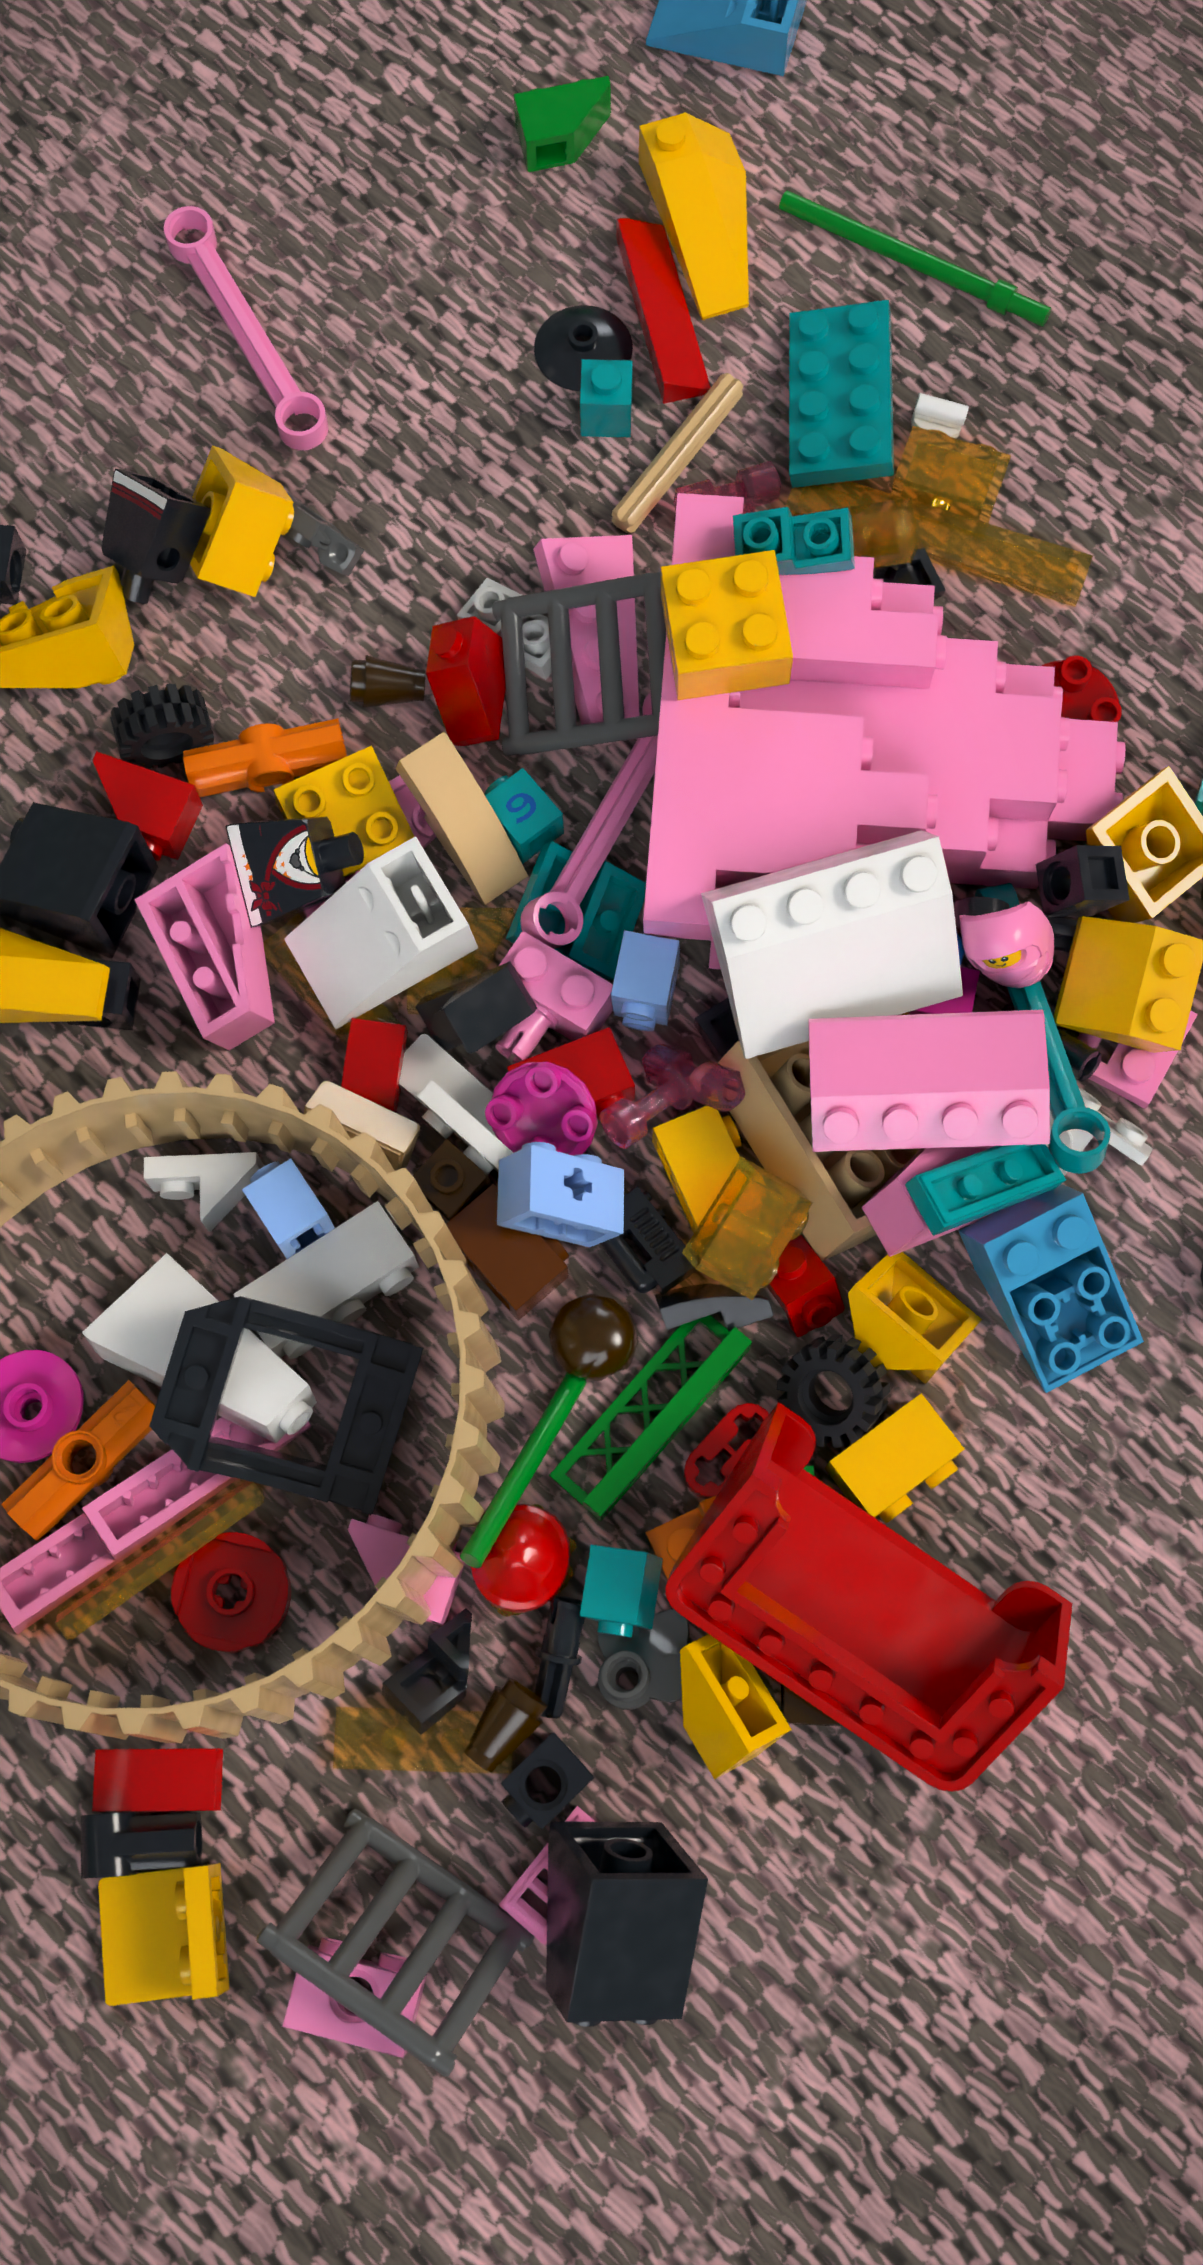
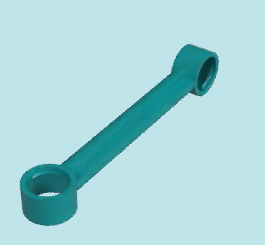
M1011 883L977 889L975 892V897L999 899L1008 903L1010 908L1020 905L1016 891ZM1039 981L1023 988L1007 987L1015 1011H1044L1050 1111L1054 1120L1048 1149L1057 1165L1067 1172L1082 1174L1093 1171L1101 1165L1105 1158L1111 1133L1109 1124L1100 1113L1085 1107L1041 982ZM1070 1129L1084 1130L1097 1139L1099 1146L1090 1151H1075L1063 1144L1059 1135Z

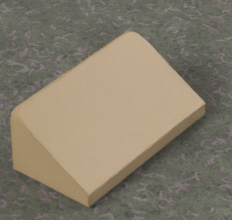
M324 1081L320 1084L305 1105L304 1115L321 1103L333 1110L351 1139L366 1131L377 1140L395 1171L407 1168L420 1132V1125L330 1081Z

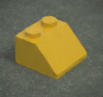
M212 445L192 498L210 507L211 511L190 565L198 579L256 597L261 582H266L272 574L275 563L273 552L280 535L287 534L294 517V502L281 483L225 450Z
M1169 766L1160 770L1086 830L1087 845L1121 846L1130 900L1108 909L1116 921L1136 923L1154 918L1203 877V816Z
M1086 916L1078 917L1053 1016L1055 1024L1151 1053L1181 1050L1203 963V940L1153 925Z

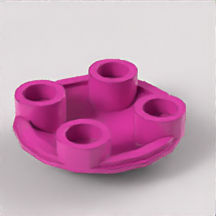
M549 1062L525 1063L507 1072L494 1088L492 1099L487 1104L485 1110L486 1120L492 1127L496 1137L513 1153L521 1150L522 1146L526 1143L545 1142L554 1145L558 1152L572 1156L581 1155L592 1144L598 1124L595 1101L585 1083L567 1068Z

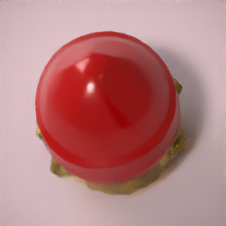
M517 1504L480 1568L470 1566L473 1581L480 1594L504 1617L520 1615L535 1610L560 1593L573 1577V1570L569 1563L571 1554L577 1548L576 1543L567 1536L566 1530L558 1518L546 1511L541 1505Z

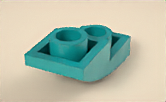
M789 507L733 515L735 556L775 550L779 575L817 574L855 569L852 516L848 507L792 516Z

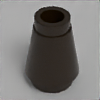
M365 655V660L352 659L350 702H363V708L424 701L425 670L415 669L414 667Z
M509 1677L502 1688L495 1686L464 1753L477 1765L493 1773L496 1767L543 1723L540 1716L547 1708V1704L526 1686Z

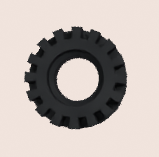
M166 684L164 690H158L157 685L149 686L148 693L142 694L139 690L130 693L132 700L122 698L117 702L118 707H113L111 710L112 717H110L121 760L135 765L140 764L141 767L149 770L153 765H158L159 769L167 767L168 763H182L183 751L209 746V743L214 742V733L204 697H202L199 690L192 691L191 686L183 685L178 690L176 684Z
M833 1334L826 1341L824 1336L816 1338L785 1363L781 1370L784 1375L777 1380L776 1390L785 1391L777 1399V1402L785 1407H790L791 1411L803 1418L812 1427L814 1434H816L817 1446L824 1447L832 1440L833 1448L843 1447L849 1440L851 1444L857 1441L880 1419L879 1416L886 1410L889 1402L883 1398L890 1393V1382L880 1381L887 1373L884 1364L873 1367L870 1361L877 1354L871 1348H868L863 1354L859 1352L858 1347L861 1341L853 1337L845 1344L842 1343L843 1335ZM832 1371L840 1375L848 1383L852 1391V1402L849 1408L834 1410L821 1401L814 1387L818 1373Z

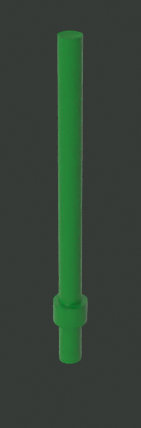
M786 190L781 198L780 210L987 302L986 307L1001 315L1005 316L1008 311L1041 327L1045 325L1050 315L1051 307L1018 293L1017 286L1002 279L995 283L789 190Z

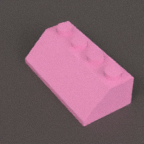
M1043 1010L809 1019L813 1152L1050 1144V1086Z

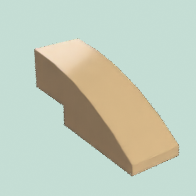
M445 731L399 760L395 768L425 812L424 819L484 906L528 877L501 822Z

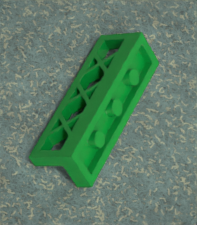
M711 1315L680 1325L549 1474V1477L601 1522L750 1351L752 1341L736 1327L731 1332H728ZM700 1323L718 1338L721 1343L705 1361L686 1362L684 1340ZM678 1348L679 1363H664ZM697 1369L687 1381V1370ZM680 1371L681 1389L670 1402L649 1405L647 1382L656 1372ZM641 1390L642 1405L627 1406ZM649 1412H660L650 1423ZM643 1413L644 1431L631 1446L611 1447L610 1424L619 1414ZM604 1432L605 1448L589 1449ZM612 1455H622L612 1467ZM606 1456L607 1474L589 1494L566 1475L581 1457Z

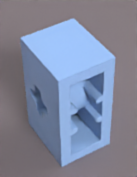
M624 930L611 992L614 1016L623 1017L622 1025L641 1031H654L655 1023L667 1026L680 965L679 940Z
M526 1143L522 1146L521 1150L499 1160L497 1225L585 1247H592L624 1233V1169L602 1164L601 1158L594 1155L581 1154L572 1156L558 1152L556 1147L550 1143Z
M291 1158L282 1164L273 1162L262 1167L250 1178L251 1184L242 1189L286 1259L335 1229L327 1212Z

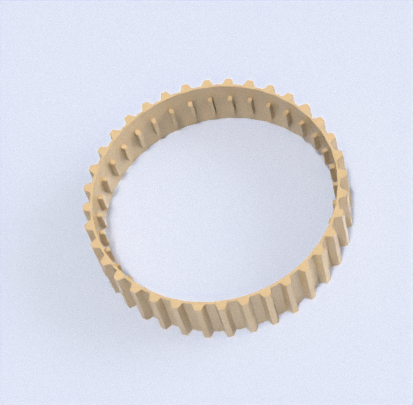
M177 1071L162 1072L154 1089L135 1091L122 1077L107 1080L103 1097L79 1103L67 1091L54 1096L51 1115L38 1119L32 1124H29L17 1114L5 1120V1139L0 1142V1228L44 1192L97 1163L134 1149L178 1140L233 1138L235 1141L241 1142L248 1140L276 1144L280 1150L291 1153L293 1149L315 1156L322 1167L333 1172L335 1167H338L350 1173L359 1189L369 1198L377 1191L390 1201L385 1205V1208L401 1230L412 1223L423 1235V1238L413 1243L427 1268L438 1263L445 1283L434 1286L437 1298L447 1312L453 1310L456 1332L448 1333L447 1338L450 1348L457 1358H460L459 1383H451V1396L458 1403L459 1409L454 1435L447 1434L445 1447L450 1451L447 1467L440 1485L434 1484L430 1494L434 1499L430 1512L417 1535L412 1532L407 1544L410 1547L401 1563L388 1579L384 1577L380 1579L375 1585L378 1591L352 1618L345 1616L337 1623L339 1629L321 1645L311 1651L302 1648L292 1654L295 1661L266 1677L258 1673L250 1674L244 1677L246 1685L224 1694L205 1688L194 1690V1701L170 1705V1699L155 1695H141L140 1708H118L119 1696L90 1690L87 1705L67 1698L72 1687L71 1684L45 1676L41 1677L38 1684L23 1675L28 1666L27 1663L19 1658L0 1653V1699L9 1700L8 1711L23 1717L62 1724L67 1729L126 1740L128 1736H134L163 1743H182L187 1731L226 1739L239 1735L243 1716L249 1715L281 1724L293 1719L295 1698L313 1692L326 1698L334 1699L345 1692L344 1671L353 1667L362 1658L381 1666L392 1656L386 1637L395 1631L403 1620L422 1625L432 1614L423 1596L431 1588L437 1576L453 1578L458 1576L463 1563L452 1549L460 1537L462 1528L477 1527L485 1513L483 1507L474 1499L479 1476L498 1472L501 1457L486 1439L487 1424L504 1417L505 1402L486 1375V1372L499 1364L501 1357L499 1347L481 1319L489 1309L482 1292L466 1267L467 1260L440 1213L433 1211L415 1178L406 1168L395 1171L375 1138L365 1131L351 1139L333 1110L321 1103L305 1115L300 1113L284 1088L269 1084L257 1097L245 1094L233 1077L227 1074L217 1073L207 1088L189 1087Z

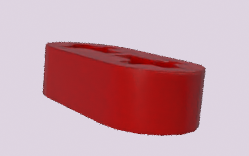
M752 1403L737 1405L727 1413L691 1452L685 1462L683 1475L687 1487L693 1494L704 1499L718 1495L751 1442V1439L746 1440L737 1451L728 1445L736 1437L739 1430L734 1421L740 1417L748 1422L753 1417H756L762 1423L769 1415L766 1409ZM723 1451L729 1457L719 1473L724 1482L719 1486L712 1481H709L704 1486L700 1485L696 1481L700 1473L699 1468L695 1465L696 1462L702 1459L706 1463H711Z

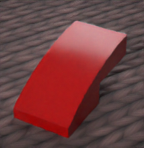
M352 1018L341 1087L397 1113L401 1091L399 1080L408 1036L406 1025Z
M223 1748L95 1749L92 1812L221 1811Z

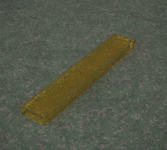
M851 481L792 488L785 507H789L792 516L848 507L852 516L854 539L899 553L925 548L932 563L1076 607L1093 557V555Z

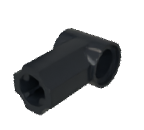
M135 1812L81 1815V1879L136 1875V1870L201 1865L203 1844L200 1812H170L149 1816H135Z

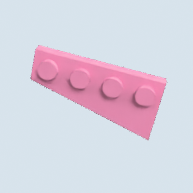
M632 535L540 539L533 549L545 591L634 576ZM635 598L617 601L624 718L640 716ZM595 605L569 609L574 695L581 725L603 722Z

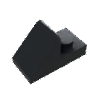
M511 962L427 995L415 1006L440 1047L448 1051L463 1045L469 1054L478 1051L532 1015L537 1009Z

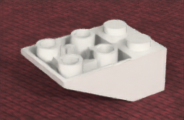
M416 836L367 863L284 938L335 1029L478 949L468 922Z

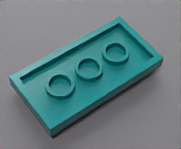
M889 299L789 313V476L792 488L894 476L892 346Z

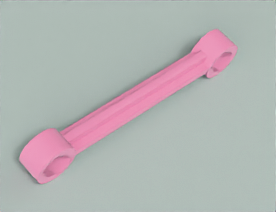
M185 206L174 210L169 214L164 223V234L170 253L178 261L191 264L276 407L275 420L281 440L288 447L295 450H309L317 447L324 441L328 433V422L324 405L315 395L299 390L215 250L217 238L211 217L203 209L194 206ZM183 229L185 231L198 229L205 233L202 239L190 244L174 240L175 236ZM292 414H310L318 420L312 428L306 431H293L284 426L285 421Z
M651 692L643 702V716L652 714ZM658 736L637 739L551 891L533 899L524 907L520 920L522 931L553 949L571 943L579 936L583 927V913L579 905L655 773ZM549 904H552L560 910L565 921L563 934H555L553 932L546 934L542 930L538 918L540 908L546 909Z

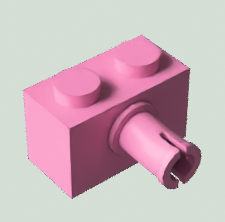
M522 931L499 966L511 962L537 1009L532 1015L509 1029L495 1047L507 1059L513 1054L515 1056L513 1062L518 1063L528 1059L548 1028L557 1031L572 1041L599 1031L613 1011L611 1000L613 984Z

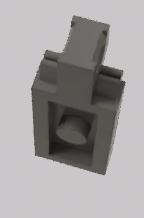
M288 493L294 502V517L286 535L306 548H310L311 544L317 547L321 564L349 576L361 554L363 555L364 549L343 535L341 530Z

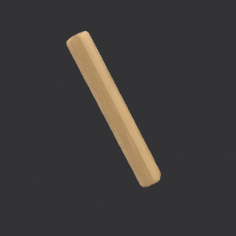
M729 373L720 375L613 509L612 523L617 528L629 534L635 532L740 400L743 394V384L739 379L734 378Z

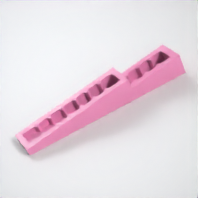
M221 1417L216 1420L211 1436L278 1451L308 1430L311 1425L307 1422L295 1434L288 1435L286 1433L277 1443H274ZM173 1449L84 1506L82 1508L83 1514L0 1567V1610L16 1634H20L238 1478L186 1469L187 1465Z

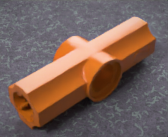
M337 718L285 730L282 726L276 724L254 725L243 730L237 740L183 751V762L188 783L195 785L199 797H205L247 787L251 791L262 793L265 792L264 787L289 783L294 780V777L304 776L347 757L340 722Z
M128 1380L78 1430L68 1432L59 1438L53 1448L52 1455L1 1504L2 1507L34 1540L40 1541L93 1488L105 1483L113 1473L114 1467L152 1431L149 1425L156 1405ZM93 1446L96 1452L95 1464L86 1473L75 1474L72 1465L74 1456L83 1447Z

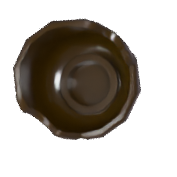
M595 1294L580 1296L565 1304L558 1310L549 1332L554 1359L568 1374L591 1381H602L618 1371L627 1370L633 1361L639 1342L631 1314L615 1299Z

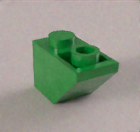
M609 75L593 79H582L577 82L547 88H536L514 94L515 125L528 172L574 164L611 115V83Z

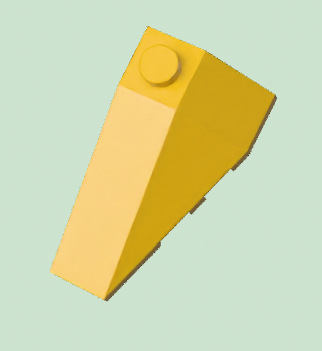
M686 112L640 125L639 165L701 319L705 320L749 307L746 171L730 133Z
M114 565L65 580L52 587L55 597L30 609L22 601L9 607L10 613L0 619V688H83L96 683L102 685L110 684L127 674L134 649V640L119 573Z
M0 928V1023L101 1021L110 968L96 961Z

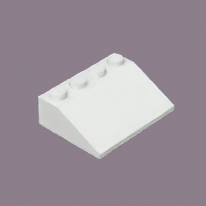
M923 830L701 893L745 1059L809 1041V1019L893 1016L963 996L953 895L939 836Z

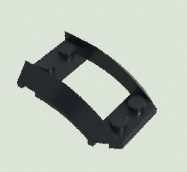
M243 1296L187 1310L180 1325L149 1426L165 1445L168 1444L187 1465L186 1469L196 1472L200 1470L255 1482L327 1503L330 1501L371 1515L377 1503L424 1347L320 1316ZM244 1328L359 1359L327 1465L282 1452L211 1436Z

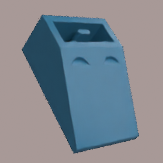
M659 0L646 38V46L784 76L807 0Z
M1061 1184L1053 1190L996 1211L959 1230L977 1275L1045 1393L1144 1342L1082 1192Z

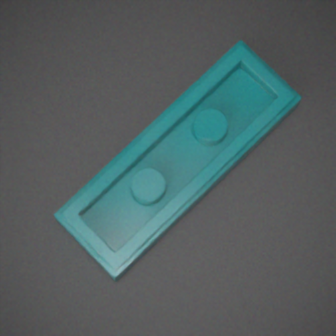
M1046 1144L995 1146L916 1175L905 1184V1187L932 1235L935 1236L1053 1190L1065 1182L1066 1178Z

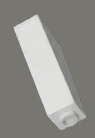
M166 1253L93 1321L82 1334L102 1359L162 1387L185 1311L219 1301ZM244 1328L218 1415L277 1443L286 1433L293 1435L308 1422L313 1413L312 1407L317 1401L309 1384L252 1331Z

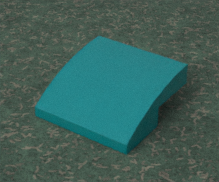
M553 841L542 846L506 940L515 943L522 932L520 920L524 907L533 899L551 891L572 851ZM604 861L579 905L583 913V927L579 936L571 943L555 950L596 975L611 981L614 980L624 930L633 932L645 900L646 882ZM549 904L546 909L540 908L538 918L542 930L546 934L549 932L563 934L565 921L560 910L552 904Z

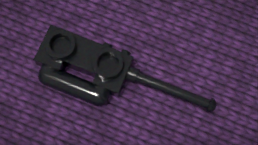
M590 1146L583 1153L597 1156ZM624 1186V1233L604 1241L600 1245L637 1292L647 1293L656 1288L661 1295H664L698 1271L697 1259L663 1219L666 1216L662 1209L658 1208L656 1210L651 1204L652 1197L647 1191L642 1192L639 1187L629 1192ZM625 1238L634 1241L648 1259L646 1264L642 1263L625 1241Z

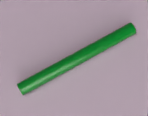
M568 1373L564 1376L461 1552L460 1558L467 1565L473 1568H480L586 1386L585 1378H578Z

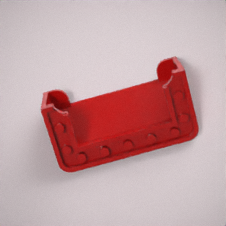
M778 1402L760 1425L675 1562L665 1585L667 1600L670 1606L681 1616L928 1785L942 1791L954 1792L963 1790L971 1785L1064 1688L1073 1603L1048 1586L1035 1581L1014 1583L997 1600L979 1590L804 1470V1467L809 1463L814 1453L816 1436L812 1427L803 1418Z

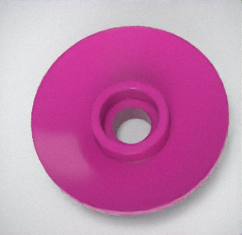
M24 1350L0 1359V1459L14 1463H28L43 1459L52 1454L59 1438L68 1432L76 1430L83 1411V1389L76 1372L60 1357L42 1350ZM33 1402H41L42 1408L39 1414L32 1420H26L25 1410L28 1405Z

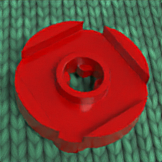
M227 1532L210 1537V1540L203 1542L196 1549L193 1548L188 1552L175 1571L171 1586V1602L175 1614L178 1615L180 1624L193 1641L206 1648L219 1652L236 1653L262 1645L280 1628L290 1607L292 1589L285 1562L268 1544L252 1535ZM232 1576L241 1577L240 1587L247 1590V1596L244 1601H237L233 1609H224L225 1599L216 1595L218 1585H228Z

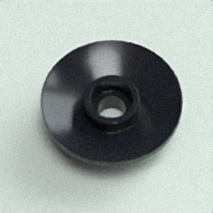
M589 305L568 307L550 316L540 327L534 342V355L541 372L554 384L572 391H580L582 359L631 361L633 353L632 338L626 325L613 313L603 308ZM579 336L591 337L586 342H580L575 338Z

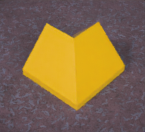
M904 1252L891 1257L887 1254L848 1292L855 1339L861 1341L858 1351L863 1354L868 1348H871L877 1354L870 1361L873 1367L883 1363L886 1370H909L924 1384L933 1377L982 1320Z

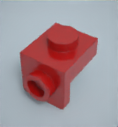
M802 1235L753 1262L762 1282L785 1311L790 1327L797 1337H801L815 1328L825 1326L844 1311L845 1307L835 1277Z

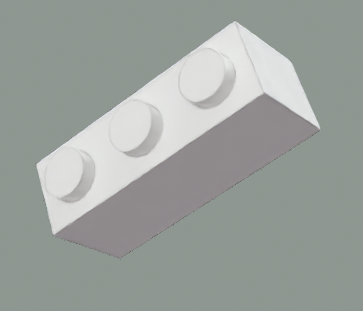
M376 1201L233 1295L235 1298L243 1296L344 1324H350L366 1311L364 1303L377 1294L383 1292L385 1296H391L409 1285L414 1279L411 1272L419 1268L415 1255L380 1203ZM258 1332L264 1343L280 1358L287 1354L289 1359H294L314 1347L290 1339Z

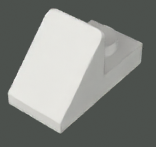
M257 1152L144 1157V1180L154 1192L160 1191V1196L165 1199H189L194 1196V1190H200V1220L208 1232H211L245 1196L242 1189L251 1184L250 1178L255 1172L264 1167V1164Z

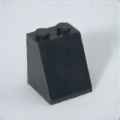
M33 802L26 816L19 818L15 823L10 835V847L0 863V914L112 959L138 909L135 899L146 893L158 869V865L137 825L126 821Z
M550 1822L548 1838L546 1990L566 2023L592 2027L605 2021H631L636 2024L650 2025L658 2020L682 2019L708 1878L662 1822Z

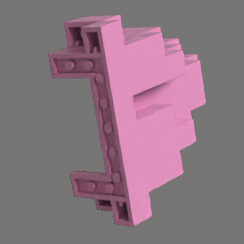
M677 493L672 565L735 556L733 515L743 514L744 497ZM854 556L855 569L817 574L779 575L793 653L789 684L677 700L666 632L643 917L644 934L667 938L711 941L709 968L721 969L701 893L920 830L939 836L950 883L984 886L1011 883L1014 888L1037 889L1039 884L1035 864L1056 855V842L1049 839L1087 841L1086 830L1123 801V793L1115 792L1116 774H1121L1123 771L1126 751L1125 742L1117 741L1118 722L1077 720L1061 717L1063 689L1062 687L1054 686L1055 667L1006 664V662L997 661L998 641L955 639L941 635L943 606H934L935 586L883 582V579H873L874 557Z

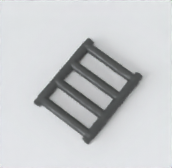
M650 572L510 597L493 602V615L496 620H501L509 730V737L502 739V750L505 756L527 755L658 736L666 642V625L661 601V572ZM644 596L652 714L624 718L617 601ZM595 605L603 722L577 725L569 609ZM548 613L556 729L530 732L522 617Z
M355 1808L350 1811L343 1826L347 1829V1832L277 1926L270 1922L267 1927L260 1931L256 1941L270 1951L278 1960L423 2064L447 2077L455 2067L454 2061L458 2056L453 2051L516 1950L518 1949L523 1952L525 1948L531 1945L534 1936L506 1911L376 1820ZM366 1845H368L395 1864L396 1867L328 1962L298 1941V1938ZM417 1880L445 1899L446 1902L379 1999L349 1976ZM467 1915L496 1935L435 2033L431 2036L401 2013Z

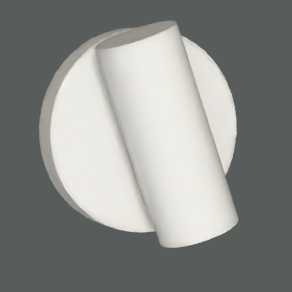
M919 393L911 425L919 436L928 443L942 444L951 442L959 436L969 406Z

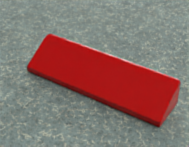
M618 218L616 220V239L663 404L703 396L711 386L663 225Z

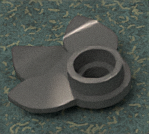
M669 1609L654 1615L652 1629L634 1627L632 1638L599 1633L598 1642L605 1661L599 1670L598 1685L603 1697L612 1706L623 1710H632L643 1706L650 1699L667 1703H674L682 1699L680 1650L689 1641L688 1620L674 1609ZM626 1671H634L639 1676L637 1685L630 1690L621 1689L618 1683L619 1677Z

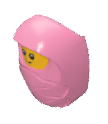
M1027 901L998 912L977 916L959 915L966 957L976 969L981 970L982 974L1002 986L1023 988L1039 982L1048 973L1053 962L1054 932L1044 913L1034 904Z

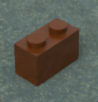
M492 1184L448 1221L446 1225L465 1256L469 1267L519 1321L569 1277L568 1266L564 1262L569 1258V1255L556 1239L498 1226V1188Z

